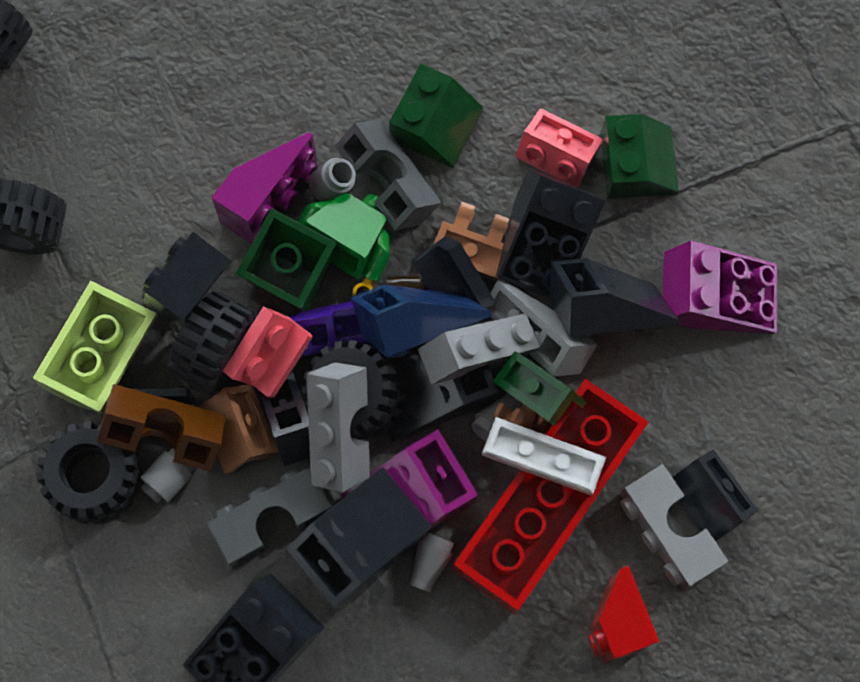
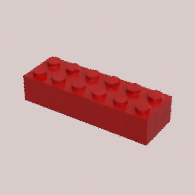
M586 378L576 391L587 402L585 406L581 408L574 402H571L557 423L548 430L546 436L606 457L593 495L585 494L520 470L452 567V571L513 615L523 605L649 423V421Z

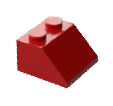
M629 565L619 569L610 578L590 625L592 634L587 636L595 658L601 657L604 664L659 642Z

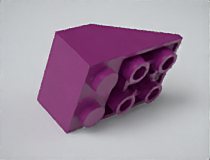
M307 132L234 168L212 196L220 224L252 244L271 208L278 212L282 210L287 211L297 197V189L303 182L308 183L311 174L318 168L313 134Z
M688 241L664 252L663 297L678 317L679 326L694 329L766 334L777 333L776 263L695 241Z
M439 430L405 448L370 473V476H372L380 468H384L432 524L433 527L431 529L477 502L478 494ZM363 482L341 493V499L347 496L350 492H352Z

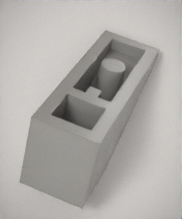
M498 280L491 292L495 302L486 308L491 312L490 318L494 321L526 313L540 345V348L529 355L553 377L580 374L598 344L590 337H570L554 310L506 281Z

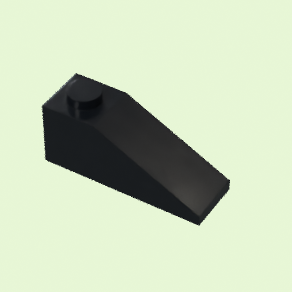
M291 371L274 398L267 397L259 391L284 466L310 458L309 418L293 371Z

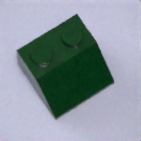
M420 63L389 122V131L398 144L454 168L483 111V106L453 77Z
M643 114L605 116L600 135L603 139L602 154L607 199L678 195L679 188L671 126Z
M271 208L236 274L292 305L308 311L325 279L337 243Z

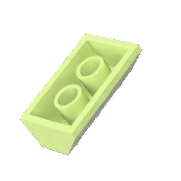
M90 281L33 379L44 390L75 406L101 413L107 404L113 384L118 385L155 321L157 313Z

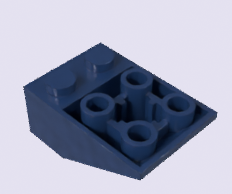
M382 285L351 297L363 339L387 358L405 356L412 351L411 348L423 343L427 344L444 332L480 324V320L491 316L490 310L458 293Z

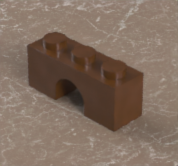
M113 384L103 413L97 442L135 452L141 438L156 436L166 440L173 447V462L210 472L221 446L225 414Z

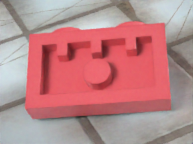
M540 108L524 131L516 157L566 183L579 187L603 139Z
M263 306L223 369V372L234 380L256 387L267 397L274 398L311 341L312 334L288 316Z

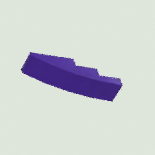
M352 301L288 316L312 334V339L301 356L322 353L321 350L326 346L335 348L334 343L339 341L347 343L350 340L367 342L363 339Z

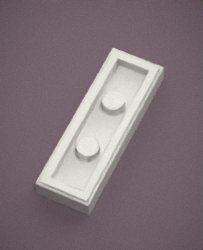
M497 417L482 453V456L591 496L594 493L606 458Z

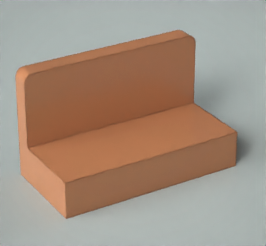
M252 385L225 387L200 405L199 408L225 414L222 442L217 454L225 474L234 472L249 461L270 458L279 452Z

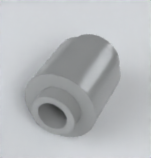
M329 159L311 174L309 178L311 193L316 199L322 201L330 198L335 199L340 194L348 192L355 184V169L345 159Z
M173 448L169 452L164 451L140 477L145 482L140 489L156 503L161 499L169 503L193 477L191 472L195 469L194 467L173 462Z

